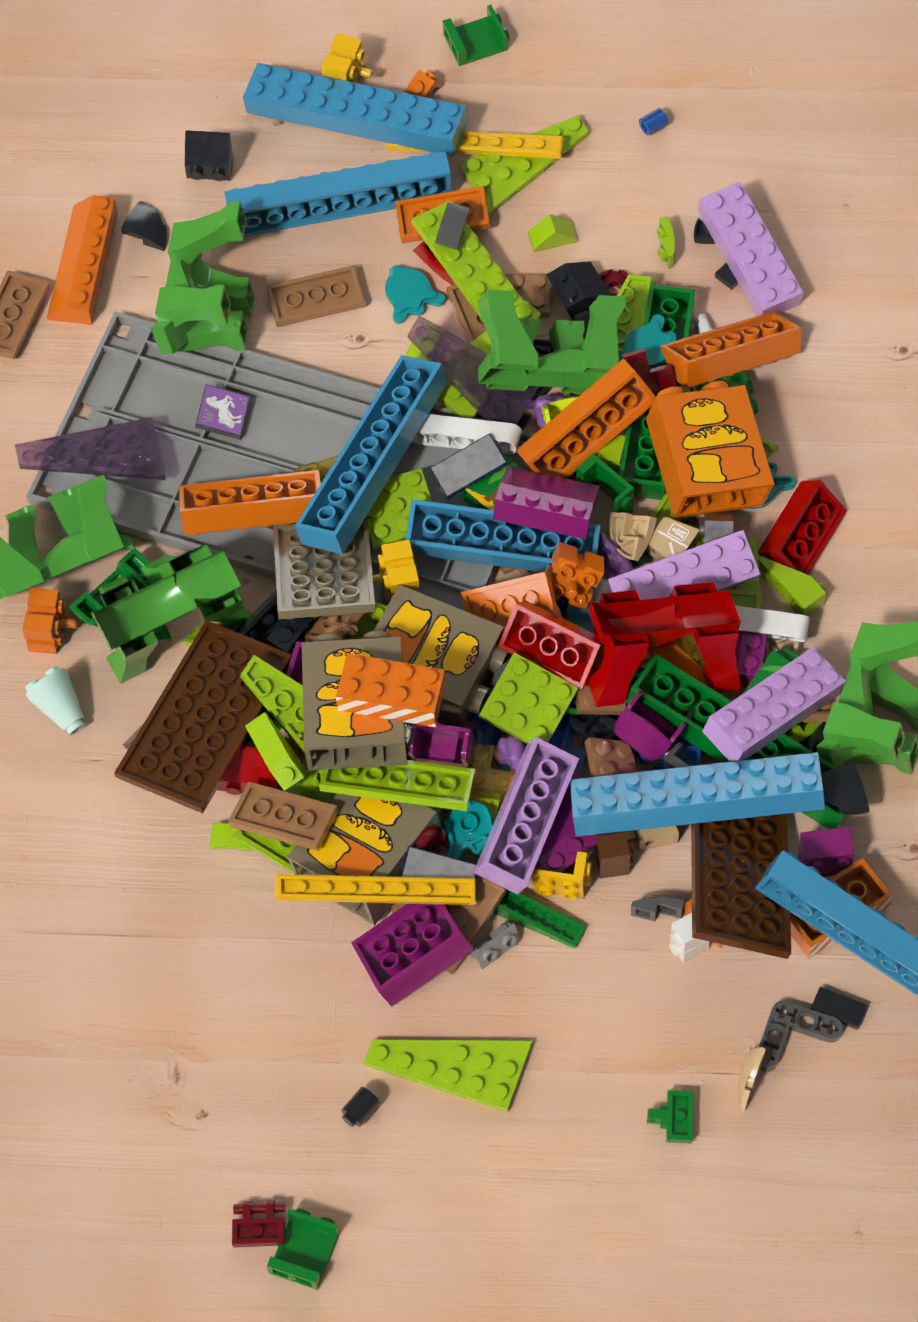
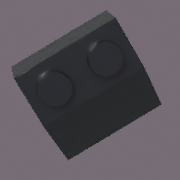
M186 130V178L231 181L234 158L230 133Z
M591 261L565 263L546 274L572 321L574 320L573 316L589 310L590 305L597 300L599 295L611 296Z

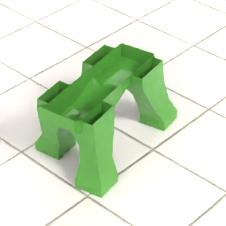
M231 201L220 211L207 216L173 224L168 247L171 262L166 286L161 287L159 290L155 310L158 322L151 328L161 354H174L176 351L184 352L218 345L229 346L236 351L246 350L249 329L245 317H252L255 300L249 277H237L212 269L201 259L202 253L230 241H243L247 219L241 201Z
M486 290L485 295L478 301L479 312L491 341V353L486 356L478 367L479 384H486L487 389L525 391L528 386L561 387V392L583 393L619 362L617 320L626 306L625 296L599 295L597 297V300L589 307L590 318L585 340L583 339L584 321L556 320L553 327L548 331L549 340L554 352L538 357V353L533 346L534 339L541 328L540 319L518 318L514 307V291Z
M104 475L48 497L67 537L62 538L42 560L40 559L34 531L37 512L33 504L4 516L8 524V543L0 537V599L42 583L44 580L116 550L134 549L129 536L118 534L104 501L107 489V481Z
M207 544L179 557L165 555L143 566L141 569L149 586L141 590L138 589L133 579L128 581L125 575L99 587L100 597L105 607L92 613L110 651L116 649L106 659L120 684L146 672L147 658L158 644L153 631L196 609L199 610L204 621L221 622L224 628L229 630L241 625L251 615L240 591H237L240 589L241 584L224 551L221 550L212 555Z
M918 620L891 625L862 622L849 657L851 666L846 683L843 686L838 702H833L823 731L825 740L816 746L820 757L836 767L850 762H854V764H888L895 766L902 773L912 775L918 757L917 734L903 732L900 722L875 717L873 702L902 715L918 731V689L894 673L887 664L888 662L918 656Z

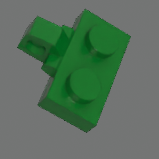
M668 1090L666 1105H661L660 1109L648 1108L647 1123L660 1124L661 1129H666V1142L692 1144V1091Z

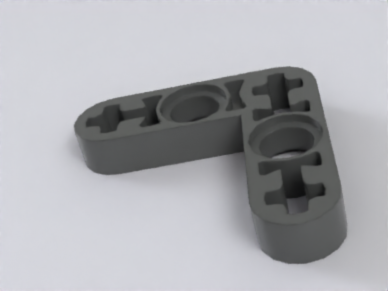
M787 1001L777 1002L772 1007L759 1047L766 1049L765 1056L768 1047L773 1049L771 1060L768 1064L763 1062L760 1070L769 1072L777 1067L789 1030L832 1043L838 1041L842 1036L843 1025L841 1021L835 1017ZM782 1009L787 1010V1015L784 1018H779L778 1012H781ZM794 1012L798 1013L795 1023H792ZM804 1016H809L813 1019L814 1024L811 1027H804L800 1024V1019ZM818 1020L822 1021L820 1031L816 1030L818 1027ZM830 1025L835 1026V1031L832 1034L827 1033V1028ZM771 1031H778L782 1034V1039L778 1042H773L768 1038V1034Z

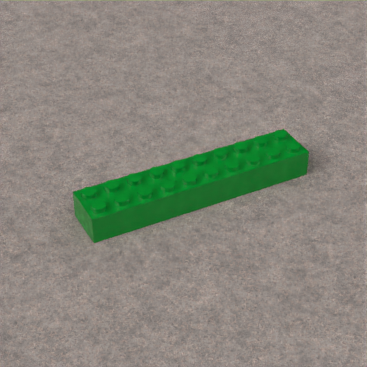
M650 284L643 326L649 324L654 315L660 314L665 319L663 333L674 332L676 334V341L689 337L695 305V290ZM676 381V386L682 387V384ZM650 407L626 428L619 475L634 487V497L662 500L665 495V485L646 421L651 409Z
M655 654L632 686L625 702L629 704L641 689L643 694L638 701L675 729H678L683 722L687 724L679 734L680 737L720 762H730L702 731L709 717L732 701ZM782 734L746 760L814 752L787 735ZM819 756L821 773L836 768L835 765ZM830 803L825 806L824 810L802 812L827 829H836L845 815L838 812L839 807L832 806Z

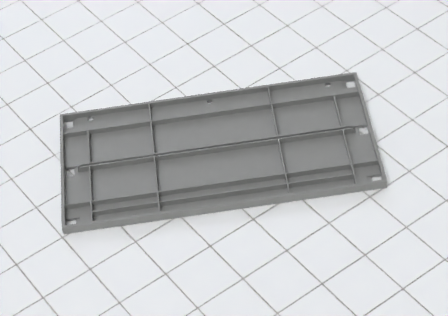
M115 311L26 496L28 503L54 511L48 498L37 495L41 486L54 489L51 494L52 496L70 487L104 475L107 481L104 501L117 531L186 552L207 544L212 555L223 550L230 565L276 579L273 525L269 527H251L244 530L233 529L224 530L223 532L183 535L179 485L319 470L320 482L322 483L380 389L253 351H236L225 345L184 352L176 351L174 354H161L151 329L156 323ZM118 324L130 327L125 339L113 336ZM206 384L250 396L239 440L195 428ZM80 404L92 407L87 420L75 417ZM434 405L429 413L456 417L448 408ZM475 417V418H474V419H478V420H485V419H482V418H479V417ZM522 430L517 449L534 434ZM411 442L391 476L421 468L433 502L471 507L460 497V493L448 499L441 486H437V480L430 467L461 449L419 445ZM517 451L514 454H507L514 459L521 469L533 471ZM369 538L372 575L380 574L378 555L382 554V550L374 551ZM413 555L419 579V593L465 611L461 592L488 586L496 568L493 565ZM384 583L373 584L375 602L388 606L390 600H385Z

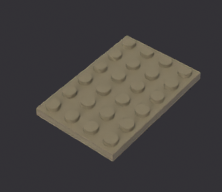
M367 518L364 519L343 554L303 545L296 531V524L273 525L278 619L376 612Z

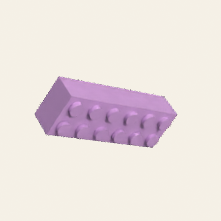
M741 182L700 198L697 211L737 279L756 316L772 311L780 314L800 305L804 292Z
M744 530L610 578L608 579V586L611 592L636 590L639 599L643 600L669 597L674 586L714 582L717 591L721 592L758 579L760 572Z
M813 646L712 714L702 732L730 762L746 760L838 697L846 680Z
M534 737L526 745L473 873L516 894H519L527 887L578 763V757L537 737Z

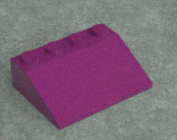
M507 466L496 495L493 519L586 539L600 486Z
M577 769L574 770L571 779L586 778ZM570 782L535 865V870L565 873L576 863L577 852L588 854L596 847V836L613 834L576 836Z
M406 904L351 942L376 989L391 1007L474 950L445 904Z

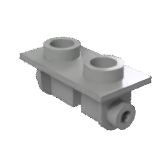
M509 922L506 924L502 923L489 934L492 940L489 941L484 937L478 943L472 945L474 950L469 954L473 959L477 958L482 970L521 941L514 923L512 925Z

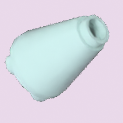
M54 666L45 673L46 677L40 681L37 679L33 680L25 686L27 690L26 697L64 732L67 731L69 735H73L86 725L83 721L84 716L69 673L66 669H59L58 666Z

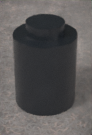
M360 1087L341 1109L343 1113L342 1119L351 1127L355 1125L361 1127L380 1105L379 1099L365 1087Z

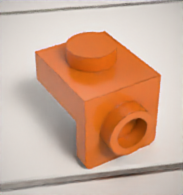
M418 70L404 92L429 98L435 87L441 88L442 84L437 81L439 77L428 70L425 73Z

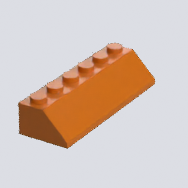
M92 195L73 206L47 320L92 325L118 214L115 197Z
M772 311L661 345V351L667 364L673 366L675 380L686 388H694L705 382H713L718 378L732 376L744 370H752L754 367L771 364L773 361L782 358L786 359L800 353L801 327L777 312Z
M623 358L516 451L534 472L566 479L589 456L596 454L650 408L656 396Z
M319 470L179 485L183 535H198L200 533L223 532L224 530L233 529L244 530L251 527H269L277 524H293L299 520L321 484Z

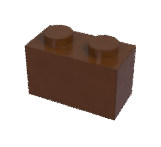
M626 832L596 836V861L600 879L628 875L629 866L633 865L632 855H634L632 840L627 841Z

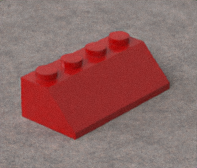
M821 480L801 481L759 548L758 554L760 557L763 556L808 575L847 512V509Z
M526 600L515 603L498 648L512 655L515 652L581 689H584L589 681V677L596 672L604 657V644L599 641L597 635Z
M248 746L241 747L217 789L232 795H238L243 793L248 782L284 791L270 772L259 750L256 747Z

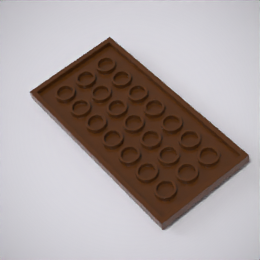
M205 621L115 770V777L203 814L249 735L245 725L260 716L265 708L240 678L241 673L253 655L259 657L280 672L285 673L289 667L292 654L212 622Z
M787 814L691 824L692 938L780 958H789L791 955L790 911L755 889L769 864L782 850L788 852Z

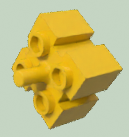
M337 32L331 45V51L327 53L321 66L322 76L358 83L359 76L371 78L373 71L366 68V63L364 62L365 49L362 46V39Z
M410 540L381 545L382 554L378 555L380 574L372 576L373 584L384 583L385 600H391L399 585L419 592V579L413 560Z

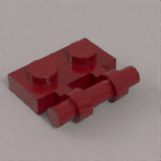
M267 1200L266 1203L244 1201L243 1204H234L233 1214H243V1219H232L233 1248L285 1245L284 1217H275L276 1213L286 1212L285 1202ZM266 1213V1218H252L253 1214Z

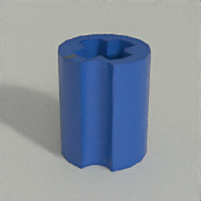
M658 108L640 118L639 125L646 135H650L668 125V118L662 109Z

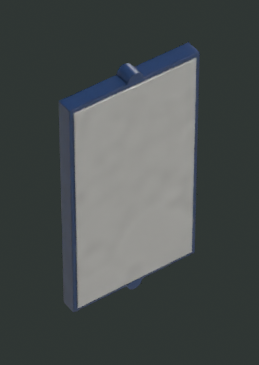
M489 433L430 467L437 480V486H441L446 497L449 499L505 467L508 463L501 453V446H497Z
M408 846L404 863L400 865L402 868L400 877L476 879L477 874L473 872L477 864Z

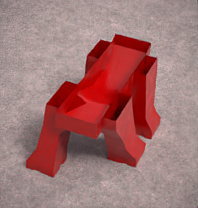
M714 582L674 586L669 597L640 600L636 590L602 593L599 602L591 601L589 613L594 624L593 631L598 636L599 641L604 644V657L601 667L589 677L587 683L596 707L624 704L630 681L647 653L648 647L675 645L676 639L693 634L705 661L702 671L708 686L718 693L739 691L741 684L735 648L741 620L729 591L718 592Z

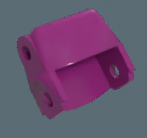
M640 689L614 724V733L650 761L659 760L687 724L683 722L678 729H675L638 701L643 694V691Z
M413 724L408 754L416 761L468 768L474 758L475 744L473 742V733L471 729L436 724V727Z

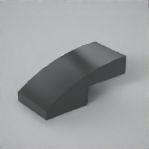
M451 202L447 203L435 244L457 250L470 208Z
M651 897L632 901L631 916L654 922L657 913L682 918L685 900L669 897Z

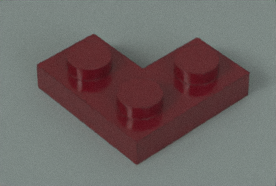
M644 349L621 355L622 359L624 358L636 371L653 394H657L669 387H677L671 364L650 369Z

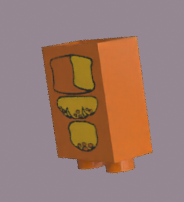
M716 381L705 385L701 391L684 393L681 387H669L660 391L655 397L646 421L673 517L678 518L763 506L774 486V481L746 386L728 387L727 382Z

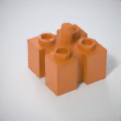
M559 542L552 555V565L548 564L545 571H549L555 599L559 601L561 596L565 597L569 605L585 610L593 596L592 586L597 588L604 574V557L588 551L583 556L577 553L576 547Z
M30 587L27 602L28 609L27 613H25L22 628L24 638L27 639L28 651L57 654L58 646L63 644V632L60 629L62 627L75 629L77 627V619L67 618V611L64 610V599H61L59 590Z

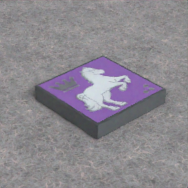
M206 384L195 428L239 440L250 396Z

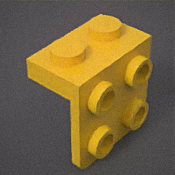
M577 852L574 875L534 870V890L542 896H553L555 894L562 895L569 900L583 899L585 886H590L592 877V862H588L587 853Z

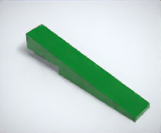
M505 889L507 892L493 914L575 949L586 925L521 893L516 894Z

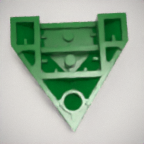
M134 547L118 562L116 570L90 594L87 592L82 594L69 606V609L84 623L98 627L92 613L105 607L100 597L99 587L125 575L128 581L133 579L138 589L141 590L149 586L141 568L151 562ZM167 625L153 631L157 639L172 641Z

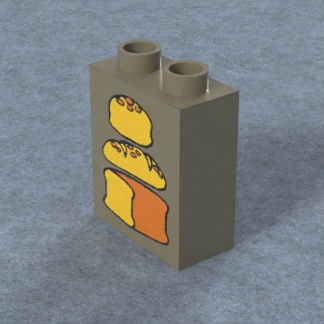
M402 585L397 587L374 631L387 632L392 637H401L403 663L445 670L446 687L438 718L463 728L471 713L479 715L492 690L486 687L491 675L495 674L496 669L512 656V654L498 648L504 633L503 626Z
M372 631L363 635L362 639L343 640L336 634H322L315 637L313 642H302L304 750L308 770L407 765L406 722L338 711L336 694L347 653L403 662L401 637H392L384 631Z
M336 794L330 804L337 805L339 811L319 851L296 845L287 857L294 874L400 877L402 871L400 865L404 863L407 847H413L418 837L427 827L431 825L441 827L438 818L441 810L438 807ZM335 902L374 926L392 904Z

